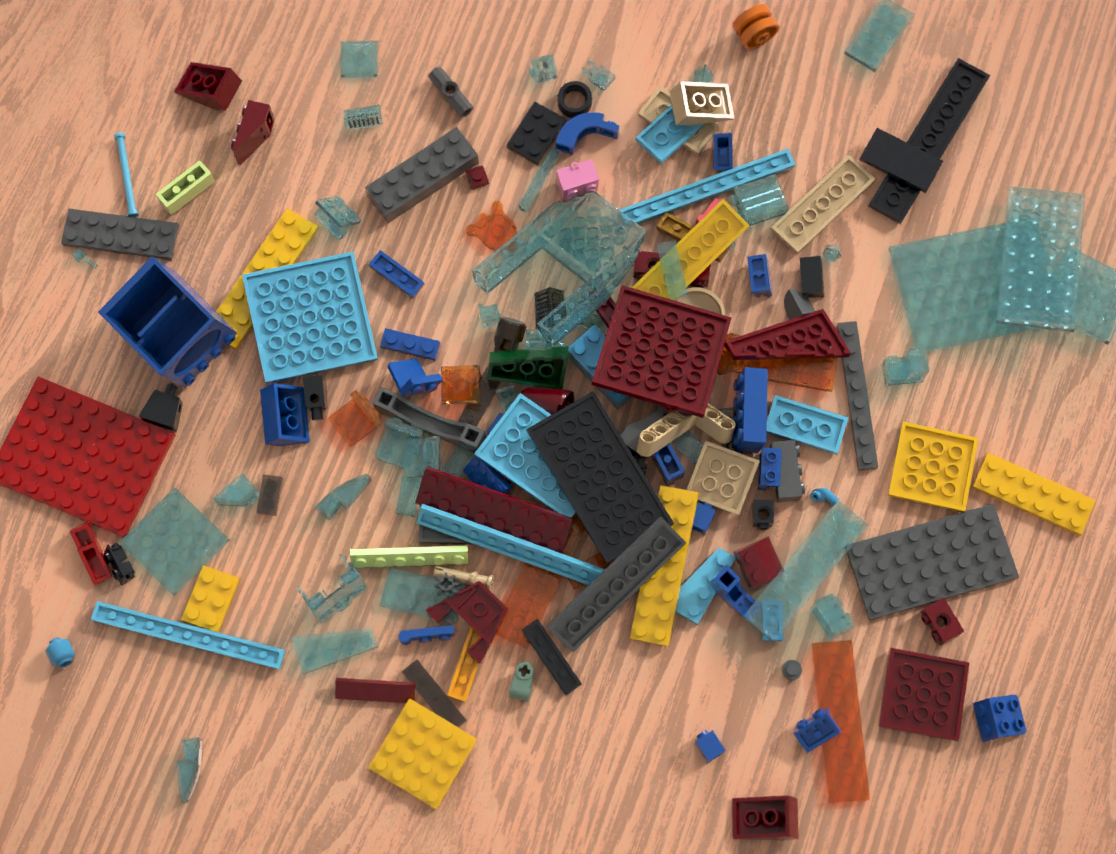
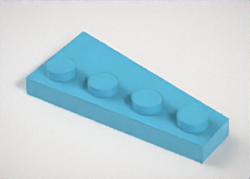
M718 548L681 586L676 613L698 625L716 594L710 581L723 566L727 565L730 568L735 560V556Z

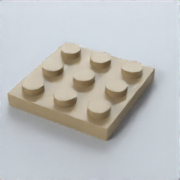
M705 441L687 490L699 492V501L740 516L760 461Z

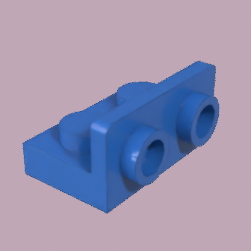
M766 447L761 449L758 490L766 491L768 486H780L781 449Z
M828 707L824 710L822 708L816 710L812 717L807 720L805 718L796 723L794 729L795 737L807 753L841 733V729L831 717Z

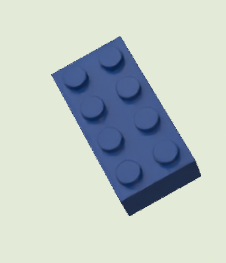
M476 456L463 469V472L473 483L504 494H508L513 488L499 472Z

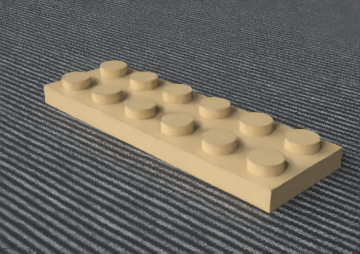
M848 154L785 213L770 230L798 254L875 182V178Z

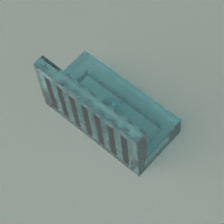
M380 105L343 110L347 130L383 124Z

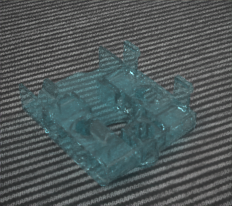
M343 554L339 556L348 571L339 577L342 583L337 579L341 587L329 596L322 590L326 598L319 591L308 599L300 586H296L298 592L302 593L307 606L320 623L337 611L341 612L351 605L353 599L368 589L364 579L351 562H346V557Z

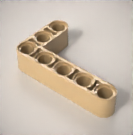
M709 403L707 404L704 418L674 410L640 433L637 452L645 457L651 456L693 426H697L720 443H729L732 440L736 424L731 418Z

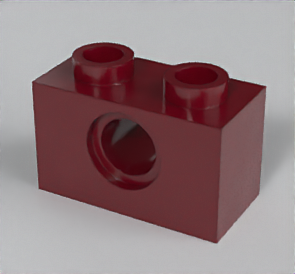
M944 597L921 611L923 623L926 626L929 625L932 630V638L936 643L939 642L941 646L965 632ZM942 618L945 621V627L938 626L936 619Z

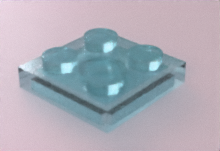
M341 41V78L378 77L377 41Z

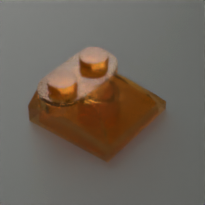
M480 365L441 367V377L443 379L441 382L442 405L480 403V381L482 379Z

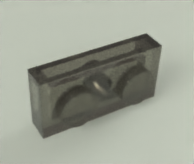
M263 474L257 506L258 514L277 516L283 477Z

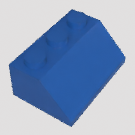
M273 383L260 389L265 445L288 446L309 443L304 387Z

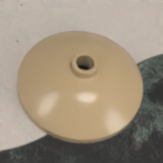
M693 287L685 289L674 299V301L725 315V308L720 298L704 288Z

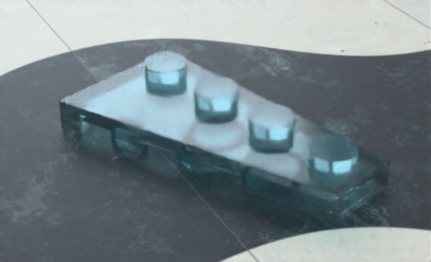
M372 628L291 636L303 674L378 648Z

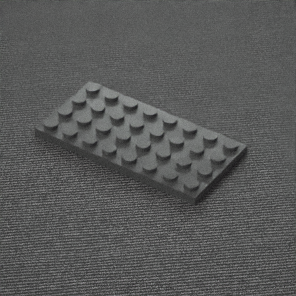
M994 504L845 546L869 621L930 604L943 597L947 599L1019 578Z

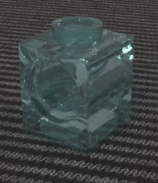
M552 54L531 59L529 72L531 78H535L536 83L557 78V69ZM541 67L546 68L545 71H540L538 69Z

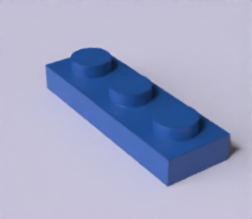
M381 250L369 263V267L411 298H414L425 285L421 279Z
M385 328L380 347L436 361L440 341Z

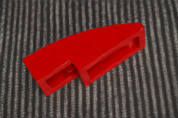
M88 521L72 528L69 532L93 584L95 585L111 578V571L108 563L105 561L103 551L90 522Z

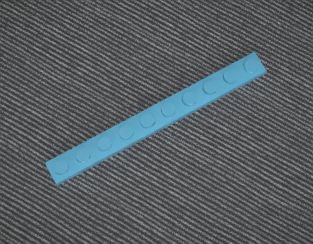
M785 149L616 211V215L622 229H626L662 216L666 212L676 211L795 167V162L789 149Z
M422 504L420 507L417 524L575 581L590 585L605 570L431 506Z
M99 601L96 602L91 620L94 622L278 670L281 669L286 652L276 647Z

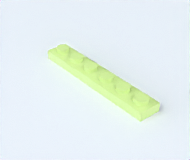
M468 545L350 549L352 568L469 564Z

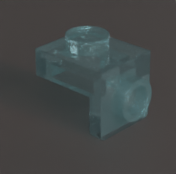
M514 385L504 386L496 390L503 415L518 396Z

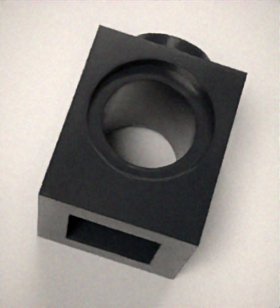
M754 500L752 504V525L759 530H768L774 524V500ZM762 511L766 512L768 518L761 519L759 518L758 513Z

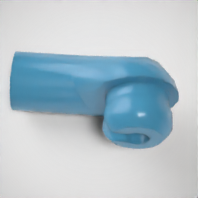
M827 488L814 489L810 494L813 501L826 500L832 506L839 501V498Z

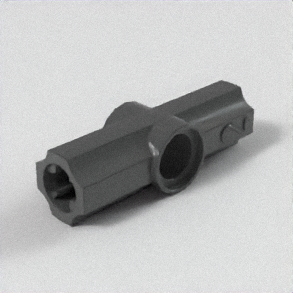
M441 66L431 70L428 78L443 95L444 100L453 107L461 118L469 115L474 108L458 89L457 83L450 79ZM449 90L455 91L453 94L447 93Z

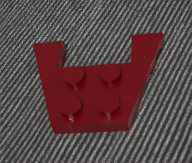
M478 581L457 592V594L440 601V603L428 607L425 611L439 623L454 609L481 636L467 650L481 664L508 608L484 584Z

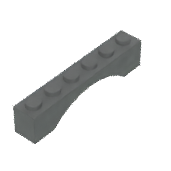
M382 387L372 403L376 412L473 453L477 451L486 439L484 430L468 423L453 421L433 414L411 403L399 394Z
M662 406L648 417L628 424L620 435L634 457L638 454L637 445L640 433L667 415Z

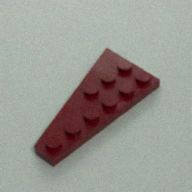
M824 309L726 340L724 344L732 360L849 357L851 354Z

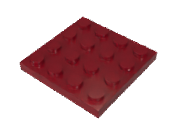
M890 648L878 727L958 742L970 662Z

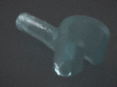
M77 249L72 253L77 262L84 259L93 268H97L98 265L90 260L81 249Z

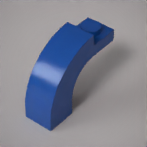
M589 112L577 115L570 119L560 130L556 140V150L573 155L578 141L588 134H600L617 139L620 126L613 121H604L603 113Z
M725 565L710 581L711 585L731 609H734L747 622H750L762 607L740 586L738 582L741 578Z

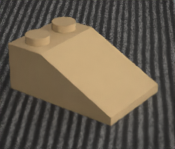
M679 82L670 90L676 125L694 126L734 119L728 84Z

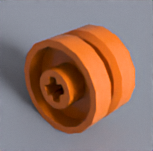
M766 4L755 5L747 9L733 22L732 27L736 34L741 36L740 40L746 49L757 48L765 44L779 31L780 27L776 20L771 17L772 13Z

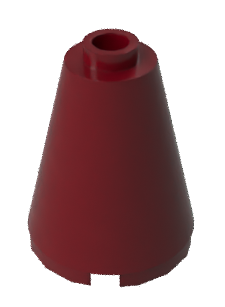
M527 387L521 391L522 395L551 415L572 404L575 400L574 392L567 389Z

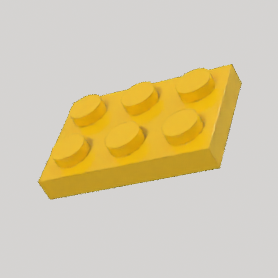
M203 565L181 620L219 633L241 579Z

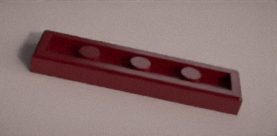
M336 678L335 699L407 703L410 698L415 701V683Z

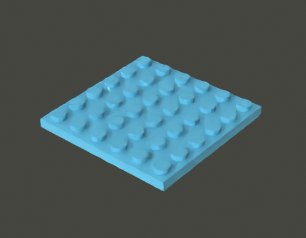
M354 252L242 274L266 384L378 360Z

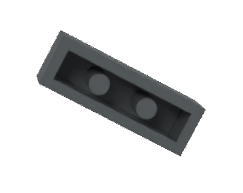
M795 440L772 442L770 448L782 450L780 486L775 487L777 503L799 501L802 498V494H805L804 483L800 482L802 465L798 464L797 457H800L799 445L796 446Z

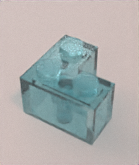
M916 347L906 351L904 357H898L897 355L886 357L882 363L885 386L923 382L929 373L926 349L920 350V348Z

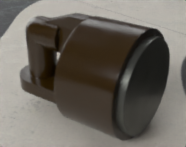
M508 317L500 318L494 337V352L517 350L519 342H523L527 328L525 323ZM506 339L511 340L508 350L503 348Z

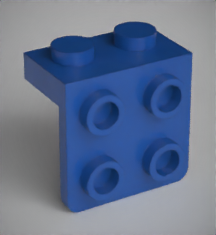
M417 359L390 362L387 366L402 397L433 392L443 381L440 374L426 376Z
M1017 695L992 697L973 703L982 742L1026 733V726Z

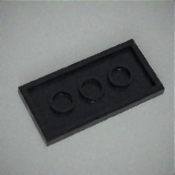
M876 128L859 159L924 193L929 189L943 163V160L879 128Z

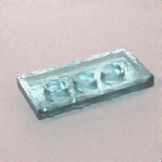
M880 0L846 48L844 54L876 72L912 20L914 14L891 0Z
M389 568L380 606L432 618L425 610L430 606L440 603L447 596L444 593L440 596L438 595L440 588H435L434 586L439 584L437 578ZM446 581L445 585H443L445 589H449V581ZM459 584L458 587H455V590L459 592L465 589L466 586ZM452 609L441 621L456 624L459 614Z

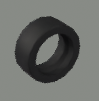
M570 81L560 88L558 92V107L561 113L573 118L590 111L592 92L587 85L579 81ZM571 91L581 92L586 98L585 104L579 108H570L564 102L565 95Z

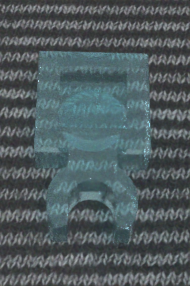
M589 60L588 65L591 69L582 67V73L586 76L591 75L590 82L602 91H605L614 81L615 75L602 65L596 68L595 63Z

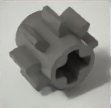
M445 572L444 577L437 576L439 584L434 586L435 588H440L439 596L444 593L449 598V594L452 592L457 594L455 587H458L459 583L454 582L455 575L449 577L447 572ZM446 581H449V589H445L443 586Z

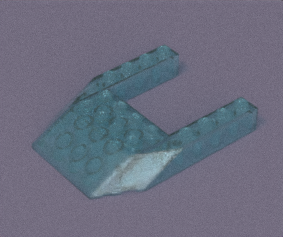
M593 190L581 196L571 197L569 201L562 203L558 201L550 205L472 270L474 282L488 294L541 249L585 283L537 323L539 337L554 347L610 298L633 267L646 236V230Z

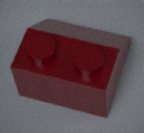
M769 536L733 552L748 588L753 589L784 573Z

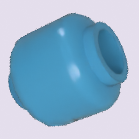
M60 637L52 639L45 650L51 665L58 666V668L70 665L75 657L70 641L60 639Z

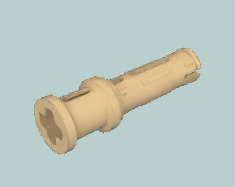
M436 566L434 569L433 578H437V576L442 578L445 576V572H447L449 577L455 575L454 582L471 586L480 581L490 591L493 586V575H480L475 571L466 573Z

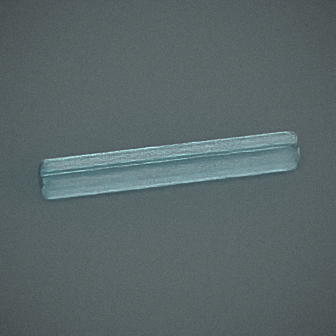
M552 147L518 206L521 211L527 212L560 155L558 149Z

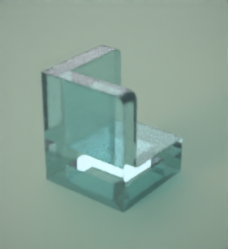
M482 303L478 304L483 328L498 325L501 315L497 304L483 307Z

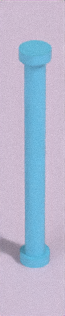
M120 132L114 134V139L117 140L129 210L127 216L138 217L139 213L135 206L124 142L126 137L125 133Z

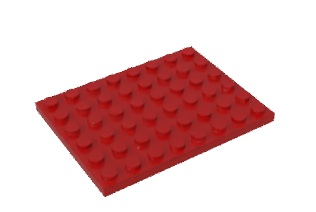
M38 376L0 449V485L126 538L176 434Z

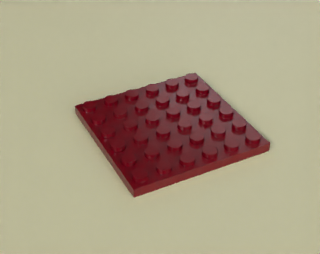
M622 285L591 385L704 418L732 317Z

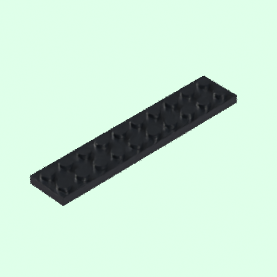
M958 58L907 143L941 159L990 75ZM887 174L868 207L901 224L921 191Z

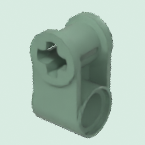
M521 662L517 665L509 691V698L525 702L529 701L534 670L530 663ZM524 667H527L530 674H526L523 677L520 670H524Z

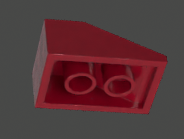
M190 62L174 92L209 108L226 111L242 80L231 68Z
M790 795L732 798L733 839H798V798Z

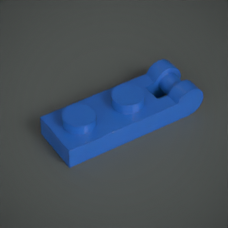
M454 626L403 630L399 633V640L403 645H409L414 640H419L420 643L431 642L433 638H439L440 641L450 640L451 637L455 636Z

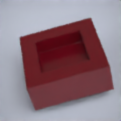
M483 165L465 171L472 190L489 184Z

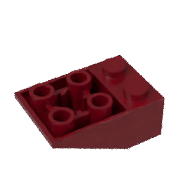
M248 100L247 106L243 107V118L237 125V136L231 144V150L238 165H241L270 137L275 122L270 105Z

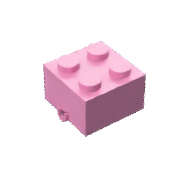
M592 159L581 163L573 162L571 166L556 170V183L562 201L567 200L570 202L576 200L578 196L584 194L585 196H590L596 193L599 177Z

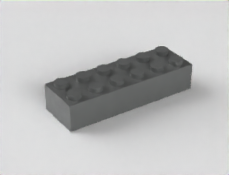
M456 127L366 186V194L385 221L390 223L464 174L466 170L479 164L478 154Z

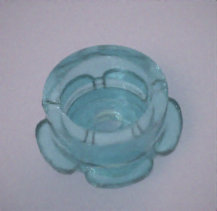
M828 245L824 249L823 255L828 261L833 262L841 258V249L836 245Z

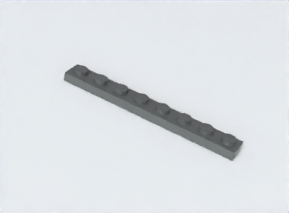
M857 321L841 322L837 324L838 333L851 352L849 357H842L858 471L877 469L878 460Z

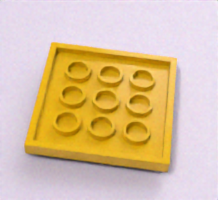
M903 421L888 496L957 512H965L979 438Z
M409 698L368 768L437 810L478 739Z

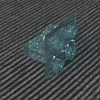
M338 196L319 199L315 202L318 209L314 216L338 240L343 239L352 225L361 222L357 213L351 210L345 204V201Z
M439 436L405 441V478H422L427 466L440 471Z

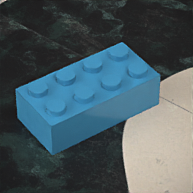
M593 325L569 346L568 357L591 382L606 338L596 325ZM597 387L617 410L631 398L627 395Z

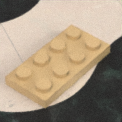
M659 86L639 111L638 116L651 124L672 105L670 92ZM715 122L705 124L682 146L698 156L712 139L713 133L719 130V125Z

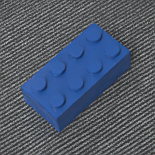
M745 367L739 373L738 378L734 380L736 397L733 401V408L736 409V416L733 417V421L736 424L735 434H733L732 444L735 446V452L758 454L766 444L768 369Z

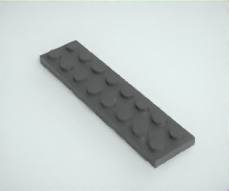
M660 516L546 627L574 652L677 553L686 542Z

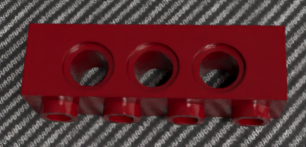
M637 250L633 278L640 280L650 270L648 267L655 265L666 254ZM711 264L690 285L699 288L708 287Z

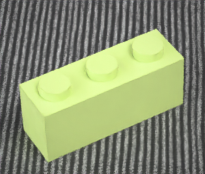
M199 160L156 193V196L169 214L173 215L212 185L215 180L211 172Z

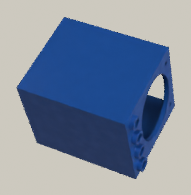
M153 256L98 311L160 376L183 387L190 386L196 380L195 377L200 372H204L212 359L219 357L222 349L226 345L231 344L238 334L177 272Z

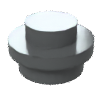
M789 660L783 665L782 673L785 678L796 680L802 674V667L799 662Z

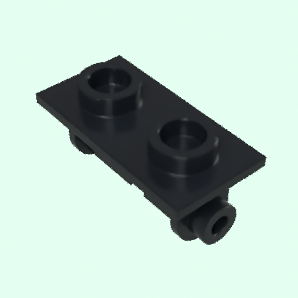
M115 543L110 547L108 544L104 551L105 561L108 564L110 563L113 568L114 578L123 585L126 578L128 580L135 578V571L130 561L122 563V560L127 559L122 546Z

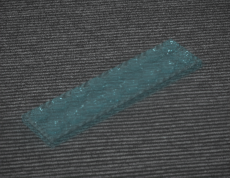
M838 500L742 618L771 642H774L869 524Z

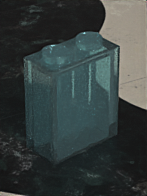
M776 174L733 188L731 195L732 204L737 206V213L749 226L782 216L788 211L789 206Z

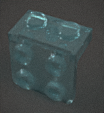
M386 417L384 422L385 432L375 457L378 460L410 470L424 438L423 430H420L421 427L415 424H410V426L404 424L399 418L392 417L390 419Z

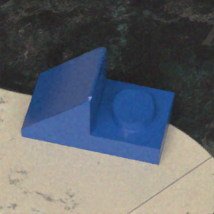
M732 132L713 133L714 171L733 169Z

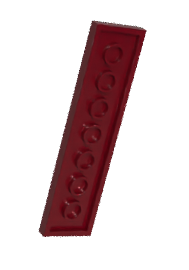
M428 466L425 468L415 504L431 506L559 553H563L574 519Z

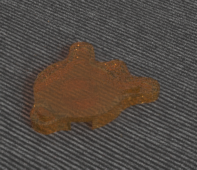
M500 201L492 203L491 215L480 213L477 223L466 227L467 235L479 238L491 250H507L512 252L518 247L516 225L510 217L504 214Z

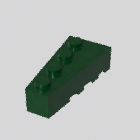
M569 346L490 352L487 380L550 389H563L569 357Z

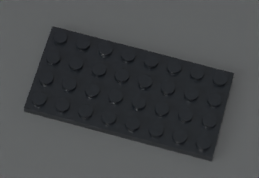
M594 391L526 429V432L606 564L618 558L660 516L670 526L674 525V522Z

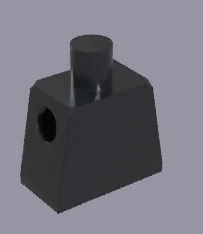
M322 375L303 377L306 409L311 411L312 421L323 420V409H328L326 379ZM316 397H319V401L317 403H313V400Z
M168 383L165 392L154 390L139 417L156 426L177 432L183 406L182 400L175 396L178 387Z

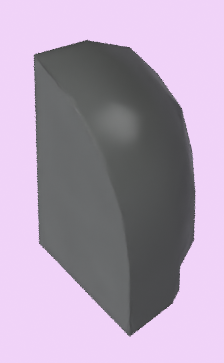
M795 289L787 291L784 307L789 320L815 312L811 302L805 295H802L801 292Z

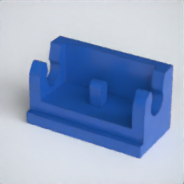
M761 254L747 257L751 292L754 293L755 297H760V294L773 296L767 255Z

